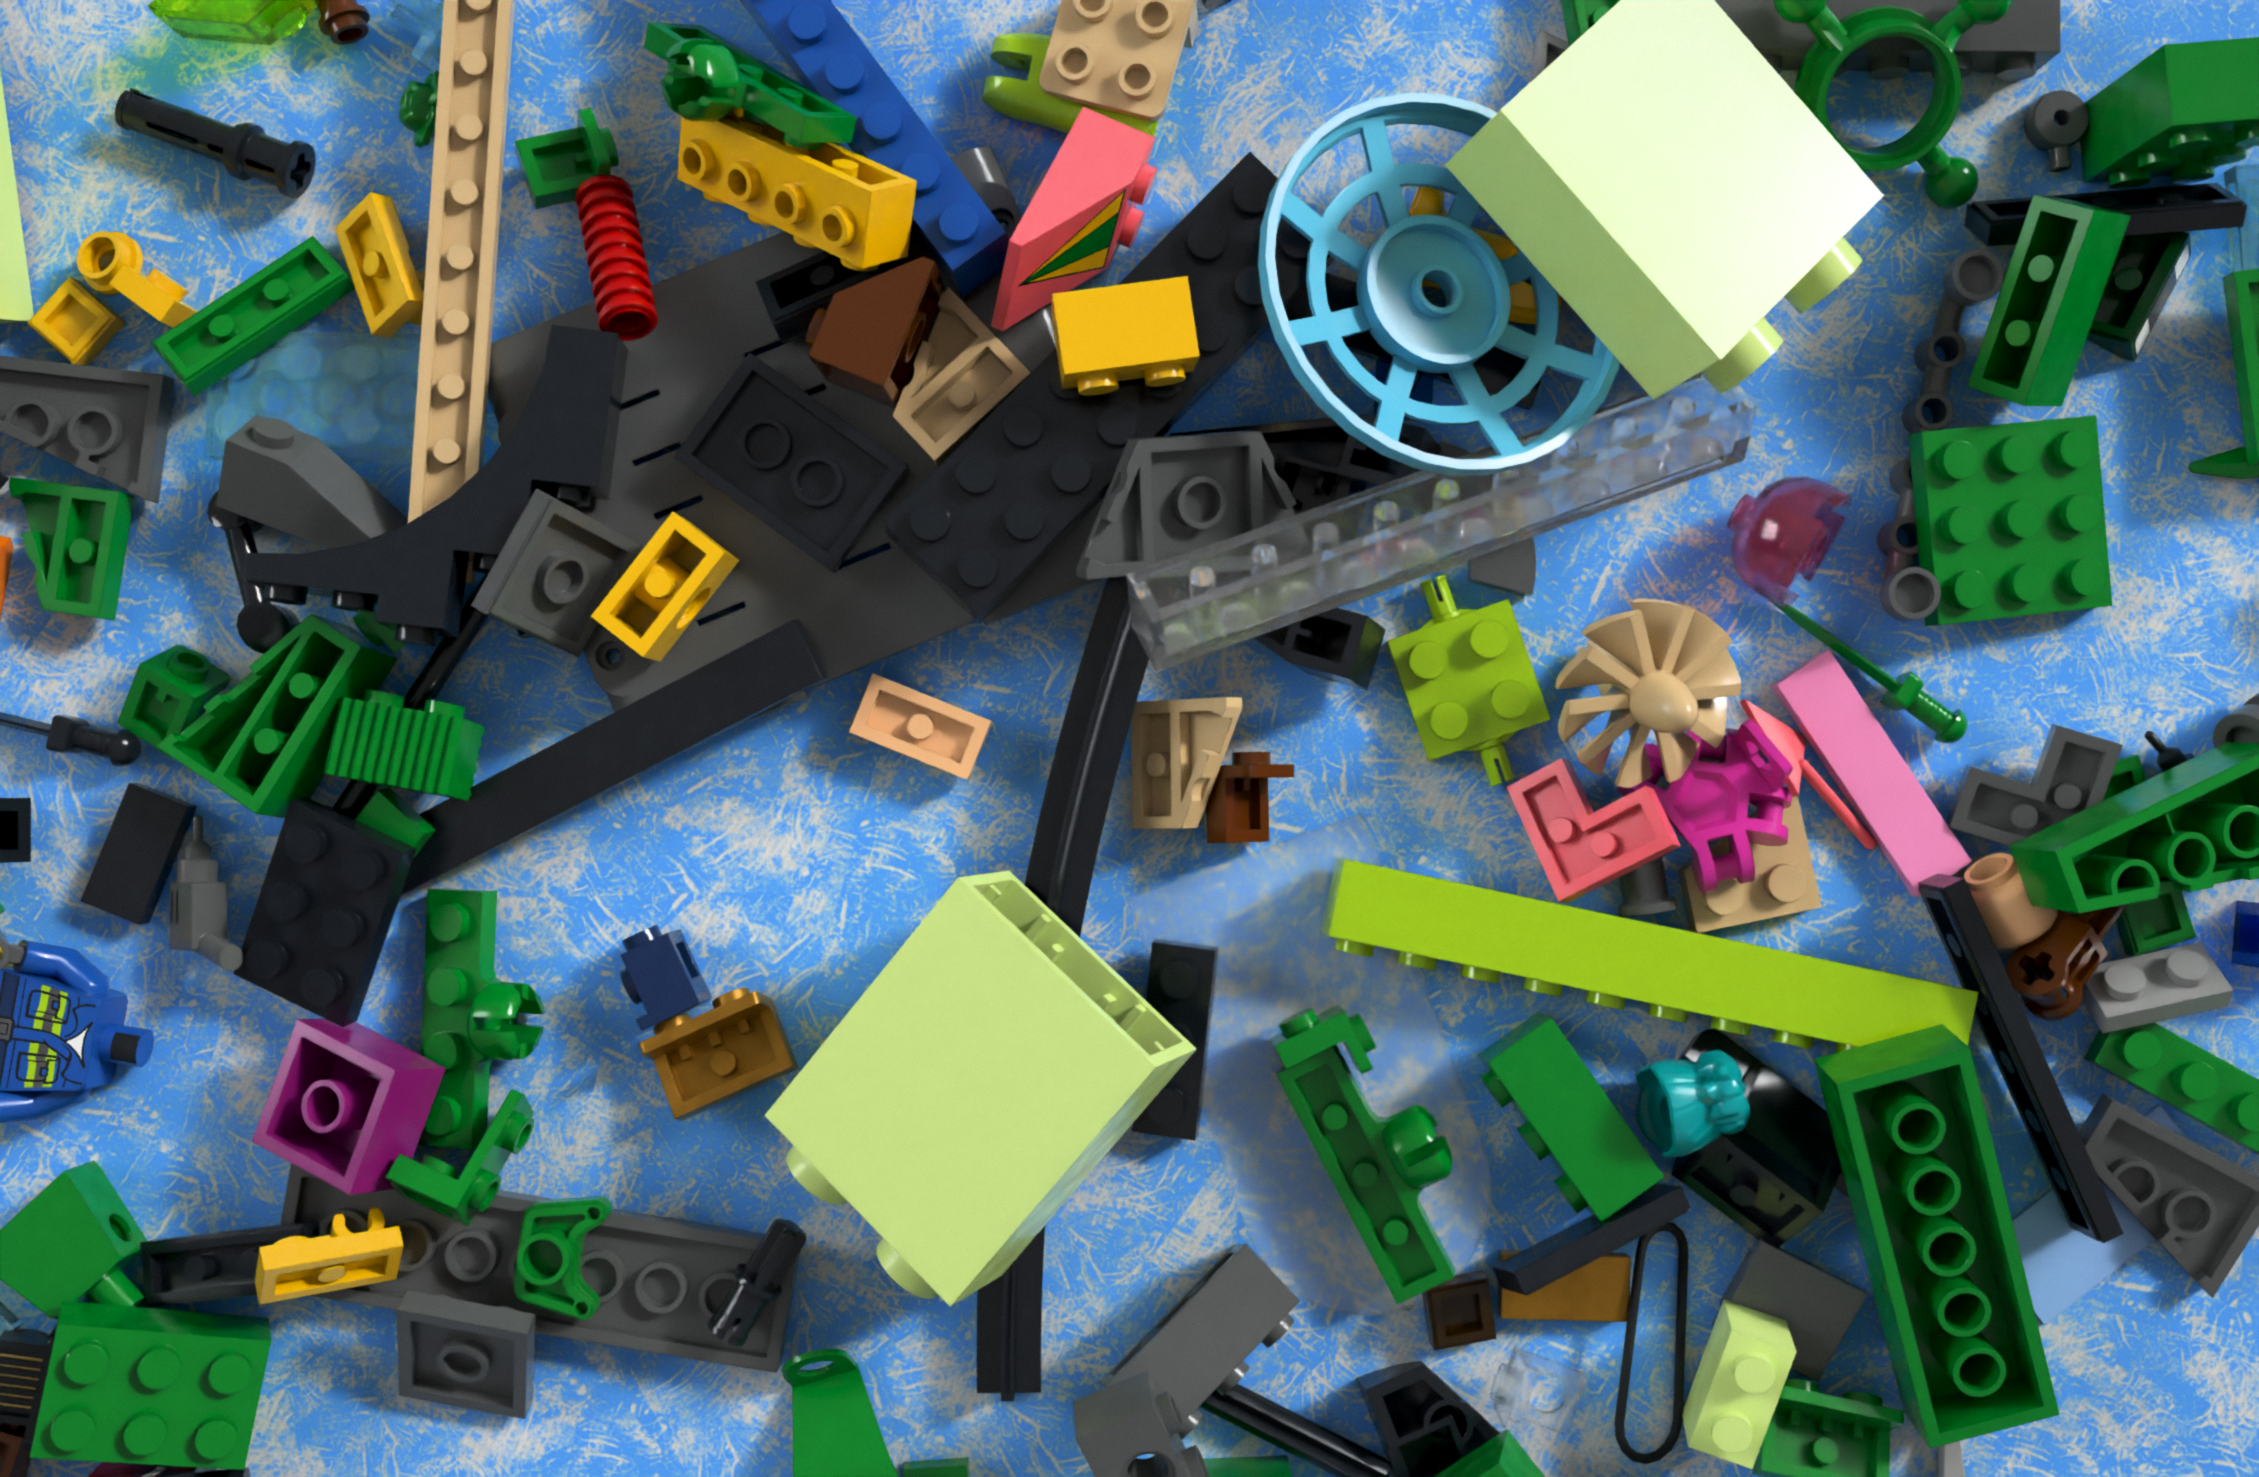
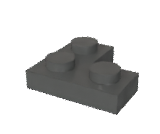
M2052 724L2031 784L1966 765L1946 823L1949 828L2010 846L2102 802L2123 745Z

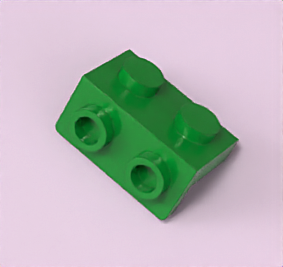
M1786 1379L1753 1466L1752 1474L1764 1477H1889L1890 1431L1904 1425L1903 1410L1882 1406L1883 1399L1873 1394L1846 1392L1842 1394L1841 1398L1819 1393L1820 1386L1814 1382L1801 1379Z

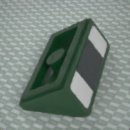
M2182 231L2123 237L2089 330L2088 341L2120 358L2135 362L2191 256L2190 233Z

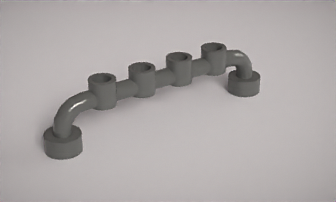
M1984 249L1969 250L1954 259L1945 269L1943 275L1945 291L1937 309L1932 336L1921 341L1914 352L1915 364L1924 373L1920 396L1909 402L1902 412V423L1911 434L1940 430L1947 426L1952 419L1953 406L1946 396L1952 367L1958 365L1963 360L1966 352L1965 342L1959 335L1966 306L1979 305L1996 295L2001 289L2005 277L2001 261L1990 251ZM1935 344L1944 350L1945 361L1938 359L1935 355ZM1923 405L1931 410L1933 414L1932 423L1927 422L1923 418L1921 412ZM1909 450L1907 459L1897 463L1890 472V485L1899 495L1895 520L1885 524L1877 536L1878 547L1887 556L1884 582L1880 589V601L1886 613L1900 621H1912L1930 615L1937 608L1941 598V589L1936 577L1926 569L1912 567L1915 553H1918L1913 486L1909 477V469L1911 467ZM1898 528L1903 529L1908 535V545L1906 548L1900 545L1897 540Z

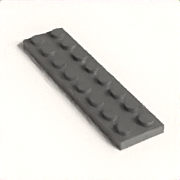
M291 1163L281 1224L318 1220L320 1236H326L331 1234L334 1216L343 1213L346 1228L352 1233L368 1231L369 1210L379 1208L385 1218L384 1228L399 1226L404 1245L396 1280L310 1296L397 1310L406 1290L432 1295L443 1294L454 1299L496 1307L506 1306L517 1311L535 1314V1333L774 1373H777L781 1367L800 1252L780 1282L782 1293L777 1300H769L749 1332L743 1346H735L728 1343L733 1333L730 1328L723 1340H721L708 1327V1322L716 1314L737 1280L734 1271L739 1264L748 1263L765 1234L612 1209L611 1216L602 1224L590 1230L584 1240L581 1275L584 1281L598 1294L600 1307L591 1318L578 1320L522 1302L514 1292L516 1259L523 1214L532 1204L551 1198L498 1190L495 1199L488 1209L484 1212L477 1211L467 1227L401 1197L395 1189L348 1195Z

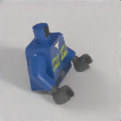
M0 931V1123L48 1118L86 1101L92 1088L111 1083L116 1074L117 1063L143 1067L147 1063L154 1044L153 1032L149 1029L124 1025L128 1005L127 996L123 992L109 988L107 976L76 949L22 940L18 945L9 944L5 934ZM7 963L13 964V966L5 967Z

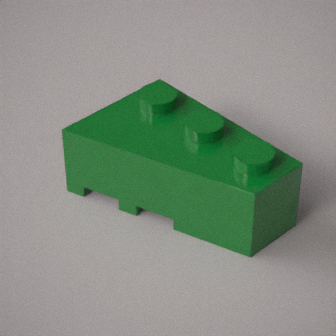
M310 614L249 666L253 672L226 695L219 693L203 706L206 710L204 714L180 734L171 733L157 747L255 814L285 818L291 800L305 796L311 798L325 776L323 773L340 698L346 697L363 701L365 689L378 691L398 658L383 648L374 645L365 636L351 627Z

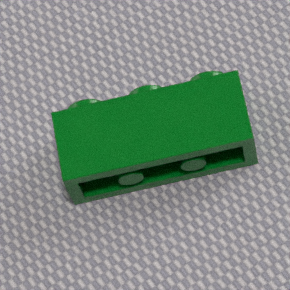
M2033 195L1967 387L2023 406H2062L2131 215L2070 199Z
M1540 1011L1478 1054L1488 1071L1479 1076L1483 1084L1501 1108L1510 1102L1514 1105L1525 1121L1524 1124L1517 1128L1518 1133L1539 1161L1547 1155L1553 1160L1563 1174L1554 1183L1576 1213L1587 1208L1600 1222H1603L1664 1178L1662 1172L1550 1016Z

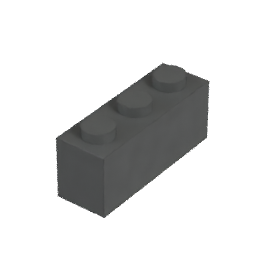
M1246 1243L1234 1245L1099 1384L1106 1388L1148 1370L1158 1393L1162 1394L1170 1391L1178 1406L1184 1424V1431L1179 1432L1182 1440L1203 1418L1204 1414L1198 1407L1216 1389L1221 1395H1224L1247 1373L1249 1366L1243 1360L1261 1342L1268 1348L1289 1330L1294 1323V1319L1289 1315V1312L1300 1300Z

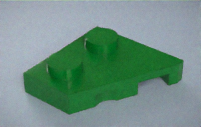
M10 477L9 489L11 497L23 501L31 530L23 533L22 537L27 556L36 568L34 582L42 610L115 621L135 496L118 491Z

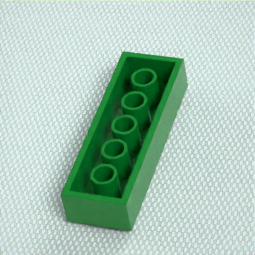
M1943 1024L1814 1059L1903 1410L1927 1446L1934 1448L2060 1415L1970 1048Z

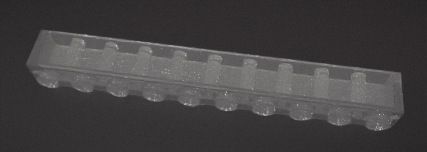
M1701 372L1654 400L1647 392L1637 394L1598 408L1588 423L1560 447L1520 468L1490 475L1451 476L1422 470L1126 574L1131 625L1156 673L1744 461L1757 406L1739 384L1727 392L1719 394ZM1552 425L1518 436L1517 438L1524 445L1536 439ZM1492 446L1456 459H1480L1497 454Z

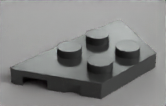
M1249 430L1128 439L1076 569L1078 578L1091 580L1319 558V547L1314 538L1306 536L1292 508L1297 503L1286 481L1277 475L1274 469V457L1261 431Z

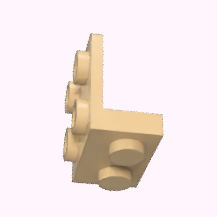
M1061 0L1039 77L1042 90L1047 95L1147 121L1159 120L1166 109L1183 46L1192 48L1199 26L1196 0Z

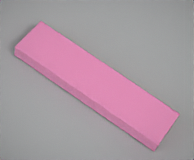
M1830 650L1820 652L1771 685V688L1802 734L1806 737V740L1868 832L1876 840L1878 847L1911 896H1921L1918 890L1919 882L1936 874L1952 876L1972 862Z

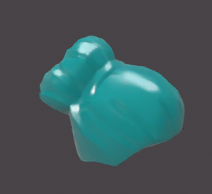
M1721 1050L1702 1053L1696 1062L1688 1060L1657 1061L1641 1068L1635 1073L1641 1089L1637 1107V1121L1644 1136L1660 1150L1663 1157L1675 1158L1689 1155L1703 1149L1718 1139L1721 1133L1735 1134L1742 1131L1746 1126L1750 1115V1105L1744 1095L1746 1085L1742 1082V1072L1735 1060Z

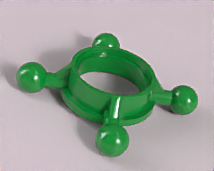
M1774 0L1775 9L1784 20L1796 24L1804 23L1817 38L1799 68L1794 93L1862 171L1893 170L1917 161L1927 173L1925 180L1926 193L1936 205L1943 208H1956L1964 205L1974 196L1979 182L1978 173L1974 165L1961 157H1948L1938 144L1950 129L1961 101L1962 80L1954 48L1959 37L1974 24L1988 25L2004 17L2009 11L2013 0H1958V5L1936 24L1918 12L1897 6L1866 8L1838 20L1827 7V0ZM1885 37H1904L1917 41L1928 54L1934 72L1932 98L1920 121L1904 136L1883 146L1864 148L1840 141L1829 124L1826 110L1828 89L1839 66L1856 49L1873 40Z

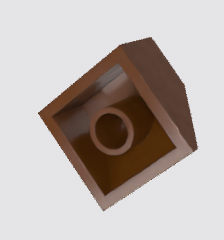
M922 256L836 292L832 297L828 310L819 308L816 311L808 328L805 343L806 346L811 347L810 359L828 382L896 408L903 388L909 384L913 375V363L922 341H927L940 309L937 304L941 294L946 290L935 261Z

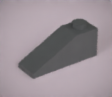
M257 414L225 442L217 506L327 549L354 545L408 524L407 517L319 438L294 429L291 424L284 420L265 418Z

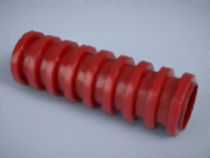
M598 175L582 182L576 190L575 197L576 205L578 206V216L581 222V233L584 237V249L587 253V265L590 268L589 276L593 284L592 292L595 298V309L598 314V325L601 331L619 333L623 341H634L652 333L658 321V315L654 308L655 300L651 292L652 285L648 277L649 270L645 262V250L642 247L639 220L636 216V206L633 202L634 195L629 183L624 179L614 175Z

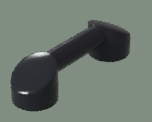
M218 490L208 504L207 513L209 521L215 527L223 529L225 532L244 607L237 618L238 633L248 647L264 654L300 622L290 609L271 604V601L265 600V590L243 580L246 553H258L253 533L260 530L264 524L218 507Z

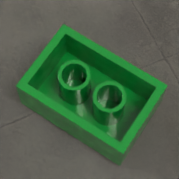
M2259 37L2163 45L2086 101L2084 104L2088 110L2089 121L2087 129L2080 139L2084 183L2109 181V188L2127 189L2147 184L2151 181V177L2172 176V183L2189 184L2212 178L2214 176V169L2220 165L2231 164L2245 159L2246 150L2253 146H2259Z
M62 1301L29 1458L244 1470L271 1344L269 1318Z

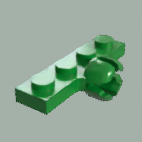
M648 22L644 48L668 62L667 69L670 72H666L663 80H661L662 93L668 107L686 120L714 122L728 115L733 108H739L744 110L743 115L745 118L759 124L775 127L784 133L783 140L786 143L800 149L818 151L822 149L823 143L852 142L857 117L701 25Z
M436 888L428 889L421 1055L446 1069L418 1145L476 1149L487 1131L489 1074L492 1061L494 1059L512 1061V1059L526 1058L539 1044L544 1026L517 1024V1012L544 1014V1006L540 996L530 985L502 982L495 974L497 891Z
M1337 1044L1288 1069L1285 1067L1278 1069L1276 1076L1396 1303L1399 1304L1455 1278L1456 1269L1419 1201V1194L1424 1188L1449 1177L1452 1170L1451 1150L1445 1136L1436 1137L1433 1127L1438 1126V1123L1424 1107L1418 1105L1411 1106L1390 1117H1378L1368 1105Z

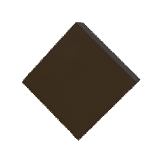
M1483 1270L1455 1275V1278L1422 1293L1428 1339L1434 1350L1497 1339L1489 1279Z

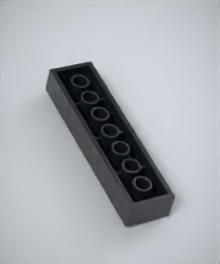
M1251 152L1118 284L1188 276L1200 354L1194 371L1185 372V380L1172 385L1150 387L1145 385L1144 378L1118 381L1119 388L1113 392L1085 396L1079 394L1078 387L1062 389L1057 350L1055 348L883 522L887 536L979 624L1105 497L1128 439L1163 437L1271 327L1262 301L1258 254L1260 226L1270 192L1278 178ZM1281 218L1276 234L1275 262L1279 293L1286 311L1307 290V254L1311 242ZM1327 255L1326 270L1335 260L1330 255Z

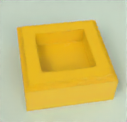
M69 276L27 324L72 364L88 366L126 322L80 281Z

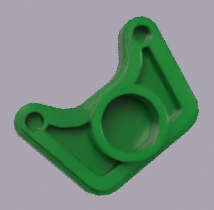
M594 1196L540 1200L527 1208L521 1222L514 1277V1292L522 1302L578 1320H587L599 1310L600 1298L584 1281L581 1275V1263L586 1234L611 1216L612 1204L606 1197Z

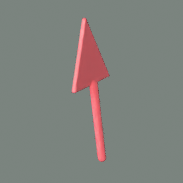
M1746 699L1740 701L1748 718L1752 719L1792 765L1793 770L1785 782L1792 796L1799 795L1802 774L1862 845L1868 850L1874 849L1877 842L1809 762L1804 760L1806 737Z

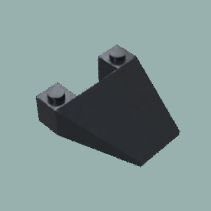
M1366 414L1357 415L1369 425L1374 426L1376 417ZM1331 418L1170 433L1169 436L1249 430L1261 431L1274 457V469L1277 475L1286 481L1297 503L1292 508L1306 536L1314 538L1319 547V558L1178 571L1175 583L1307 674L1367 690L1386 629L1369 616L1332 607L1330 602L1363 495L1423 508L1434 472L1416 469L1379 454L1349 435ZM1402 424L1398 442L1425 453L1440 455L1442 448L1426 428Z

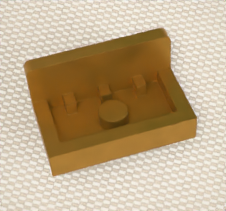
M748 988L727 992L712 1001L713 1010L691 1019L689 1014H682L662 1021L653 1028L654 1036L638 1043L642 1055L654 1061L675 1119L683 1121L799 1069L771 998L758 991L750 993Z

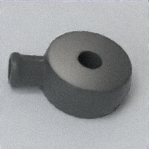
M2063 90L2043 94L2030 106L2024 120L2025 133L2035 147L2049 152V170L2051 172H2062L2072 167L2069 148L2074 146L2085 133L2089 121L2088 110L2082 99L2074 93Z

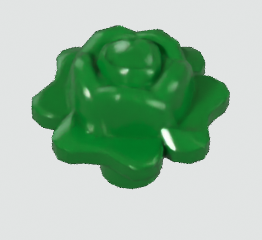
M439 71L429 74L425 78V83L409 81L408 87L405 88L400 99L399 120L407 129L414 132V146L420 148L424 145L428 146L431 137L435 135Z

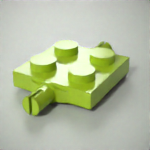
M1446 574L1434 578L1442 602L1438 600L1432 580L1423 581L1420 583V586H1422L1433 619H1430L1417 631L1388 640L1387 644L1426 757L1430 761L1457 751H1479L1490 786L1502 783L1494 759L1498 761L1505 782L1515 779L1516 775L1513 773L1503 742L1510 739L1519 730L1551 720L1510 601L1507 599L1478 610H1457L1446 580Z

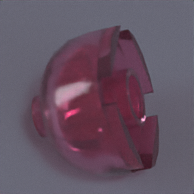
M1787 476L1771 482L1756 498L1745 494L1735 506L1727 523V528L1736 532L1731 545V557L1733 567L1743 582L1764 598L1785 609L1788 608L1799 597L1798 594L1789 590V588L1800 573L1804 579L1811 581L1831 549L1845 520V517L1834 511L1837 507L1850 505L1851 496L1825 482L1807 476Z

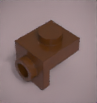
M1270 752L1232 753V765H1222L1220 767L1207 802V843L1269 841L1268 778L1294 777V764H1271Z

